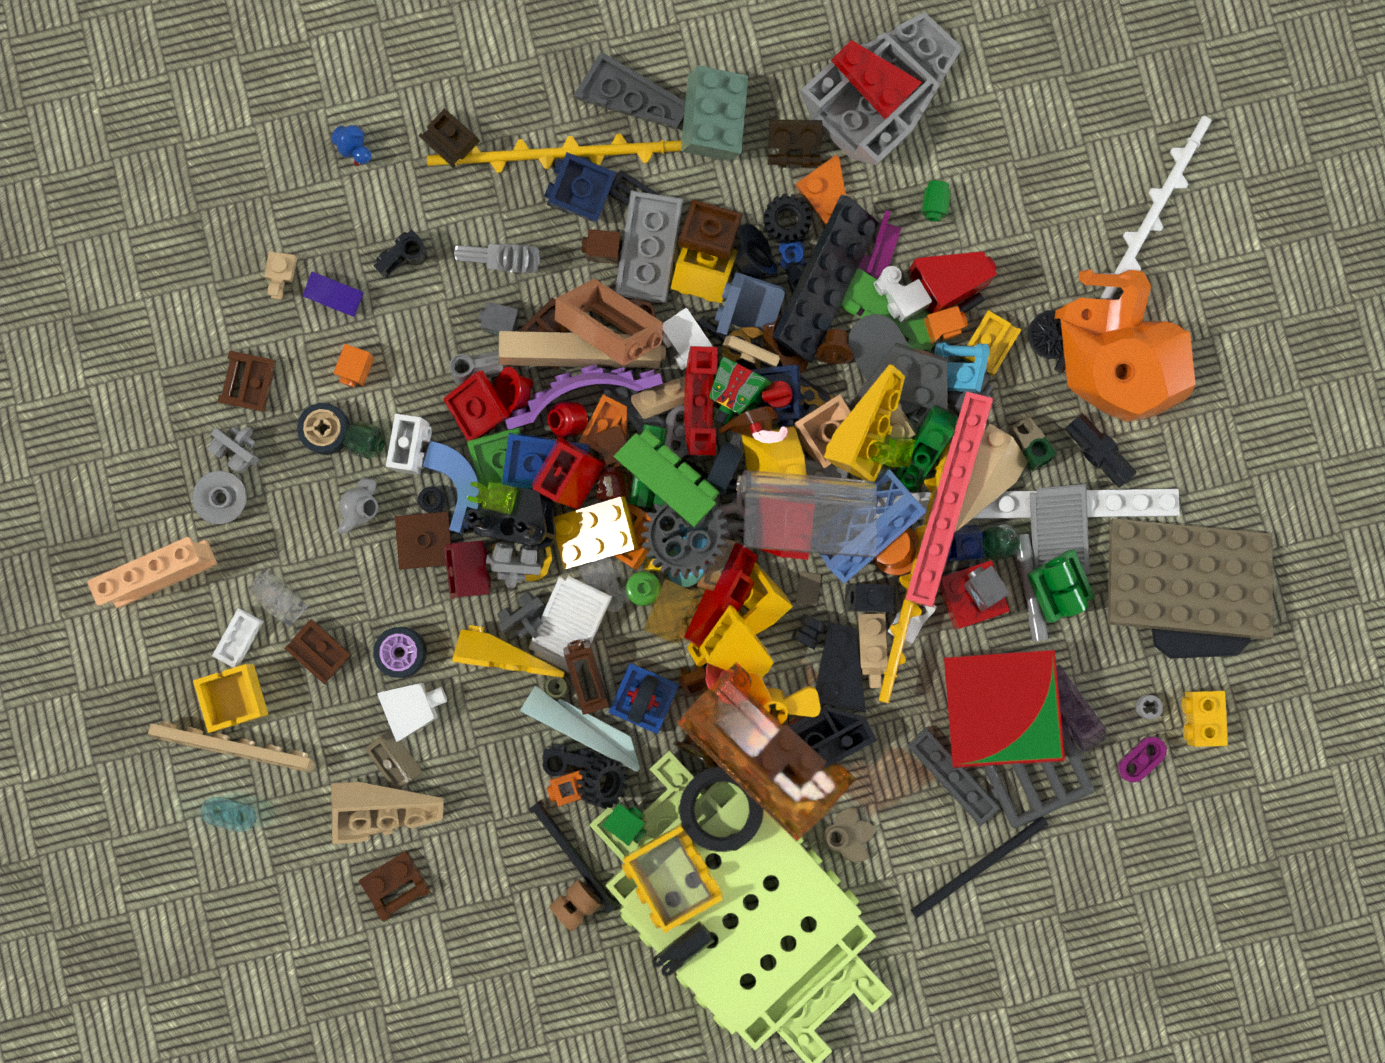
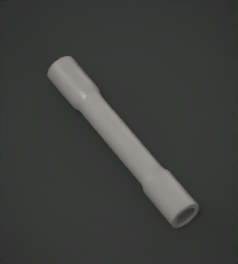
M1029 534L1018 535L1019 539L1015 536L1013 540L1022 575L1032 641L1047 640L1049 638L1045 617L1026 575L1034 570Z

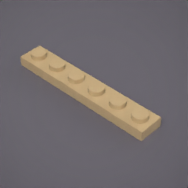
M161 721L160 725L151 723L148 732L154 739L312 773L314 762L308 758L309 754L293 750L292 754L282 752L281 747L269 744L266 745V748L256 747V742L247 739H240L239 743L229 741V736L214 733L213 737L203 735L204 731L192 727H187V730L183 731L177 729L176 724Z

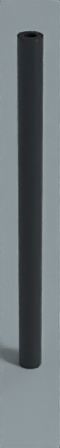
M1043 816L1038 818L910 909L916 919L1049 824Z

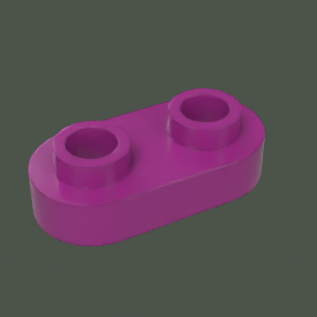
M1151 736L1139 741L1120 759L1117 766L1120 777L1125 781L1133 783L1145 778L1166 757L1167 748L1165 743L1161 739ZM1149 745L1154 747V753L1151 755L1146 751ZM1130 763H1133L1135 766V770L1132 773L1127 771V766Z

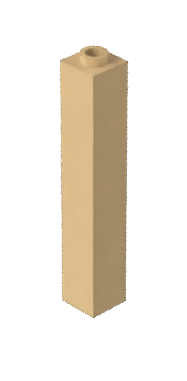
M499 331V365L588 367L596 364L597 367L659 368L661 360H665L666 345L661 344L656 349L622 366L575 333ZM618 334L624 339L631 337L628 334Z

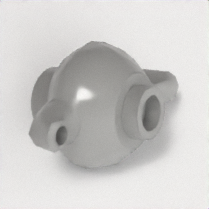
M362 478L356 488H351L342 495L339 501V509L344 519L338 528L340 534L349 533L355 526L365 524L377 514L378 503L372 496L377 486L375 479Z

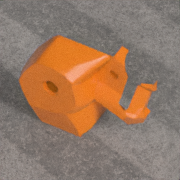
M1092 269L1081 270L1079 272V281H1082L1085 285L1121 287L1124 292L1119 300L1078 298L1074 302L1068 303L1056 310L1054 319H1061L1067 386L1076 395L1102 412L1125 422L1151 418L1189 398L1195 387L1190 331L1166 321L1142 322L1151 289V284L1144 272L1127 270L1121 274L1094 273Z

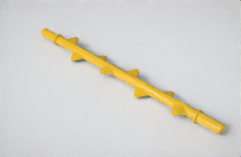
M616 134L610 145L579 146L573 136H568L563 147L529 149L523 139L517 141L514 149L508 151L480 152L478 147L475 146L462 160L459 159L455 165L490 162L495 171L501 173L507 161L539 160L544 169H550L554 159L565 158L567 152L578 157H589L592 163L599 166L604 156L637 154L643 164H646L653 153L662 152L664 154V152L681 151L682 140L627 143L622 134ZM427 155L428 166L449 165L439 155Z
M948 442L941 452L938 466L935 468L937 470L935 477L924 480V485L931 494L923 525L915 529L919 542L911 573L899 578V582L906 589L898 623L890 627L894 640L886 672H883L885 676L878 699L879 702L889 704L894 681L898 676L896 674L898 666L906 662L902 649L910 618L919 616L922 613V610L916 603L906 600V596L951 442Z

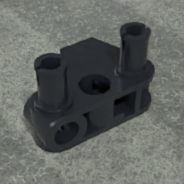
M517 487L501 511L480 508L479 511L470 509L465 514L471 517L470 519L465 518V523L473 527L475 530L474 534L536 548H547L554 543L556 538L551 499L532 489Z

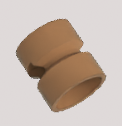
M577 879L567 889V895H560L549 907L557 919L568 930L573 932L584 922L583 916L592 915L601 906V903L594 893L581 880ZM572 903L577 908L576 911H574L570 906Z

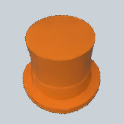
M907 528L874 557V561L879 569L894 576L910 573L919 542L917 534L910 528Z

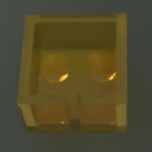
M665 579L643 630L672 643L675 642L676 638L681 640L687 628L683 621L687 614L692 616L698 600L694 598L696 592Z

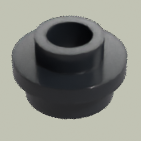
M426 487L418 496L419 506L425 512L436 513L443 508L445 495L437 487ZM431 495H435L437 498L436 503L433 505H429L427 501Z

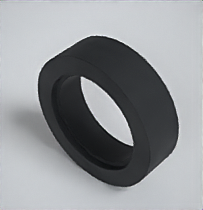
M717 767L699 773L688 783L681 796L679 810L683 828L696 844L707 850L727 852L742 847L755 836L762 823L764 806L759 789L748 776L731 768ZM715 782H729L736 785L743 791L748 800L749 815L747 822L739 832L729 837H716L708 834L701 828L695 816V803L698 795L706 786Z

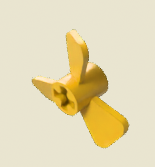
M750 671L737 679L738 689L760 703L761 721L748 737V745L751 748L763 749L774 737L775 726L783 724L788 714L816 717L820 713L818 692L813 686H807L786 697L780 689H767L760 674ZM770 704H776V708L770 709Z

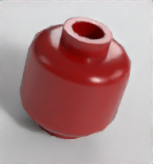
M560 402L551 408L547 420L549 427L555 435L572 437L581 435L585 431L588 416L585 408L580 403Z

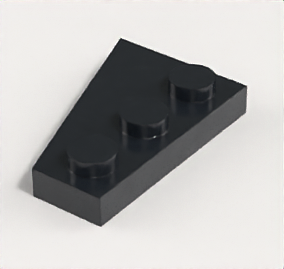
M829 622L815 686L819 702L866 712L856 629Z

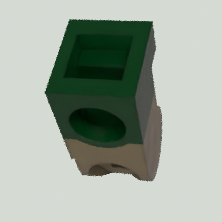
M1027 416L1009 427L1012 437L1028 460L1027 464L1032 472L1052 461L1057 455L1031 417Z

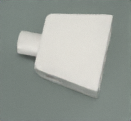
M424 683L377 694L396 742L407 738L437 719L438 716L434 707L447 702V697L442 687L428 692Z

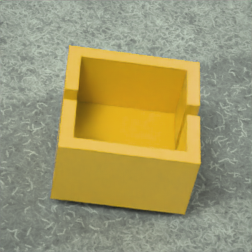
M254 664L240 665L224 670L222 673H215L193 680L208 733L217 732L269 715Z

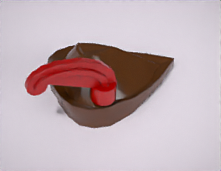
M771 406L747 411L719 429L720 434L732 431L755 438L763 443L779 442L788 435L787 427H781L780 432L771 431L773 422L779 420L778 414Z

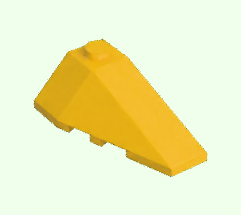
M469 625L468 630L461 629L452 662L499 667L506 670L526 671L528 673L562 678L566 676L565 671L493 634L484 633L485 627Z

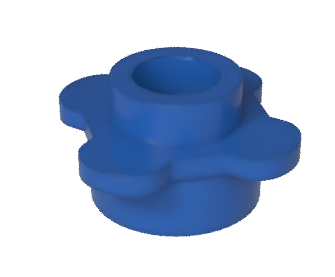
M802 242L782 243L780 245L779 252L782 254L780 265L783 269H786V265L792 261L798 264L806 263V259L803 257L805 246ZM791 253L795 254L794 258L790 257Z

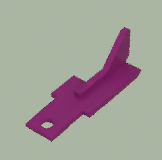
M888 210L885 211L871 256L864 254L858 266L859 269L878 280L882 271L890 265L901 227L887 223L891 213ZM859 309L856 315L862 316L864 310Z

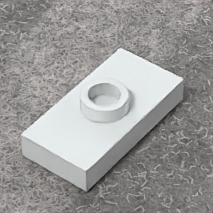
M238 608L212 656L233 668L240 666L264 621Z

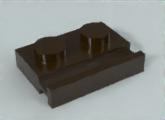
M445 108L427 126L428 130L424 134L420 133L418 135L422 141L453 169L456 167L455 163L459 159L462 160L480 142L476 135Z

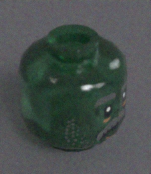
M361 421L349 425L343 434V444L347 452L362 458L371 459L375 457L377 453L382 452L385 445L381 429L378 426Z
M1008 524L989 526L980 536V548L983 554L992 560L1010 558L1017 553L1020 547V536L1017 530Z

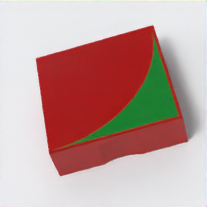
M1055 650L944 658L953 768L1065 761Z

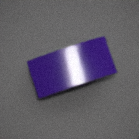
M311 271L303 297L355 317L364 292Z

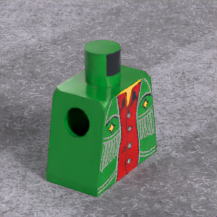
M723 356L709 397L721 404L714 419L726 425L732 420L735 412L743 414L756 409L763 399L762 392L766 391L773 382Z

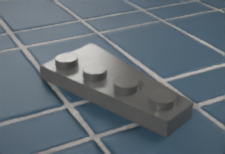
M600 52L574 94V99L675 130H678L684 120V100L603 52Z

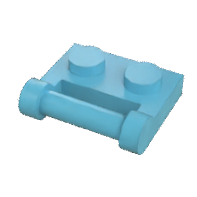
M938 342L935 346L936 355L946 358L949 356L975 357L974 363L948 362V391L980 393L989 357V346L978 343L976 346H959Z

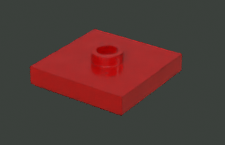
M483 370L477 371L443 398L467 441L484 436L510 416Z

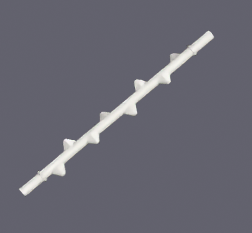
M1206 116L1201 117L1191 137L1187 139L1185 148L1171 149L1170 153L1176 162L1162 189L1151 188L1148 193L1153 201V205L1138 232L1124 233L1123 238L1129 248L1115 273L1103 274H1121L1127 270H1141L1135 257L1149 232L1161 231L1163 229L1158 216L1173 189L1187 188L1188 183L1182 173L1196 148L1200 146V141L1211 123L1210 118ZM1105 286L1106 289L1100 299L1112 300L1118 287Z

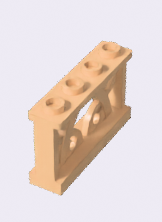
M186 537L92 578L87 583L97 605L114 603L116 608H121L218 564L207 540L197 543L193 542L190 537Z

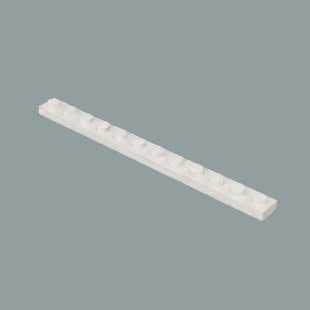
M1179 489L1086 490L1088 518L1180 516ZM1005 491L973 519L1031 518L1030 493H1037V491ZM911 493L927 510L931 493ZM895 496L894 503L902 496ZM887 497L879 498L877 507L885 506ZM867 499L862 504L861 509L869 508L871 499ZM926 512L918 520H924ZM875 514L873 521H875L882 514ZM867 515L859 516L858 521H866Z

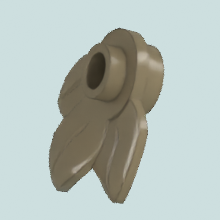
M847 808L839 812L834 824L825 829L823 841L828 849L839 851L844 859L851 862H862L868 859L867 851L862 844H865L874 836L876 828L866 821L857 820L856 808ZM838 832L841 834L839 842L832 841L833 833Z

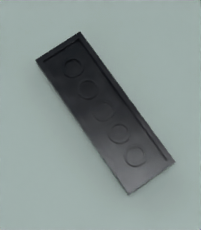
M840 195L772 335V338L805 362H813L817 350L879 225V222L848 195Z

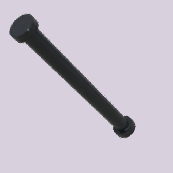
M538 801L528 810L531 814L535 813L605 905L604 910L608 914L620 902L617 899L614 900L542 806L544 805L543 801Z

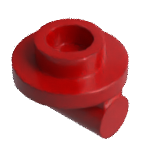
M783 381L771 383L767 390L762 392L763 400L775 408L786 407L791 402L793 396L791 387Z

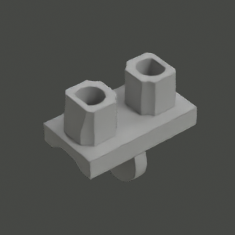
M234 426L230 433L235 436V439L217 428L211 432L214 439L207 450L221 459L230 448L235 452V455L227 465L237 473L241 474L250 464L256 466L260 461L258 457L243 447L246 444L248 447L253 448L256 444L250 438L253 430L248 426L242 430Z
M496 543L493 555H487L486 563L491 565L492 571L498 572L497 578L499 580H505L507 588H514L517 581H525V574L540 575L541 567L537 563V550L535 547L522 545L520 546L519 557H511L513 549L511 545Z

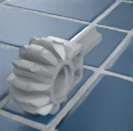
M488 244V248L457 245L454 250L455 260L487 264V269L534 273L538 271V264H540L539 249L529 245Z

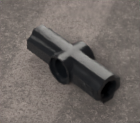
M1083 413L1064 429L1083 449L1082 453L1094 467L1100 468L1118 488L1123 486L1137 473L1118 452L1119 448L1114 440L1107 434L1101 433Z

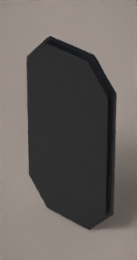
M1152 629L1154 647L1170 659L1238 656L1251 642V638Z

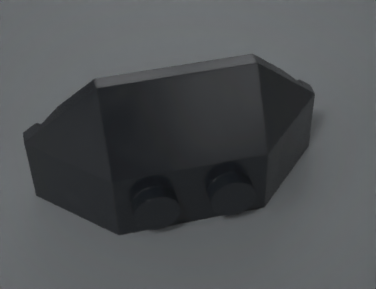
M827 706L821 708L818 716L805 717L788 726L826 761L817 773L877 741L864 716ZM785 766L774 779L781 793L803 781L788 766Z

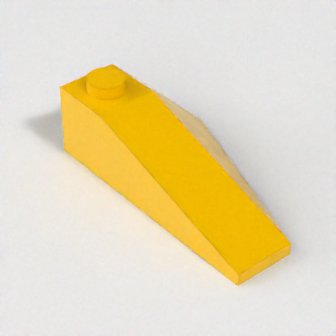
M888 365L837 428L831 441L827 444L824 458L834 466L872 484L875 483L886 457L887 450H883L886 434L891 435L893 428L890 425L891 413L898 408L905 376L895 366Z
M757 562L749 576L755 581V584L738 612L755 635L775 624L793 607L783 590ZM690 642L687 649L696 665L701 667L707 661L701 649Z

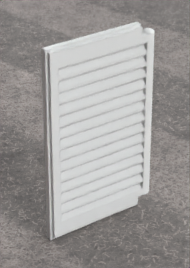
M570 576L567 579L559 577L541 617L543 624L536 629L539 636L532 638L528 648L535 651L534 656L569 672L563 648L567 647L569 642L582 639L583 642L589 640L590 644L592 643L612 596ZM584 659L574 662L577 674L579 673V670L583 664Z

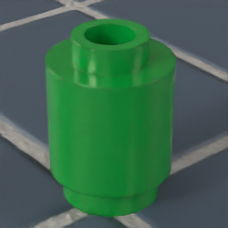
M933 180L929 181L928 186L925 187L921 214L926 216V220L940 222L942 218L948 216L951 190H949L947 182Z

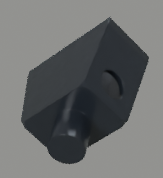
M859 583L845 585V612L895 614L896 587L894 585Z

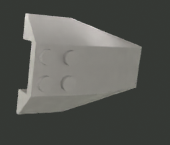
M925 12L896 26L894 30L877 36L875 40L867 44H861L864 48L922 82L886 119L876 111L832 62L801 89L800 94L811 119L822 120V132L851 159L878 165L912 133L961 51L962 47Z

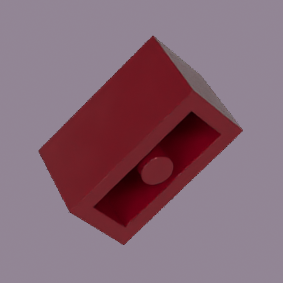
M483 540L451 543L444 546L450 599L478 597L489 594L491 578L486 571L488 552L486 547L483 546Z

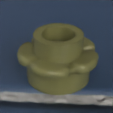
M549 676L544 681V690L553 699L564 698L570 691L568 688L570 681L566 676L564 678ZM556 683L560 685L559 688H555Z

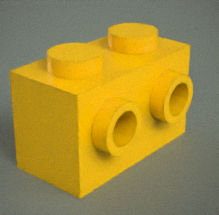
M1185 691V697L1182 698V711L1186 714L1183 736L1185 741H1187V745L1194 747L1228 746L1225 691Z

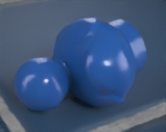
M340 125L334 130L332 143L337 146L339 153L343 157L354 158L356 166L367 164L371 160L370 150L363 146L364 132L360 127L356 125L346 127Z

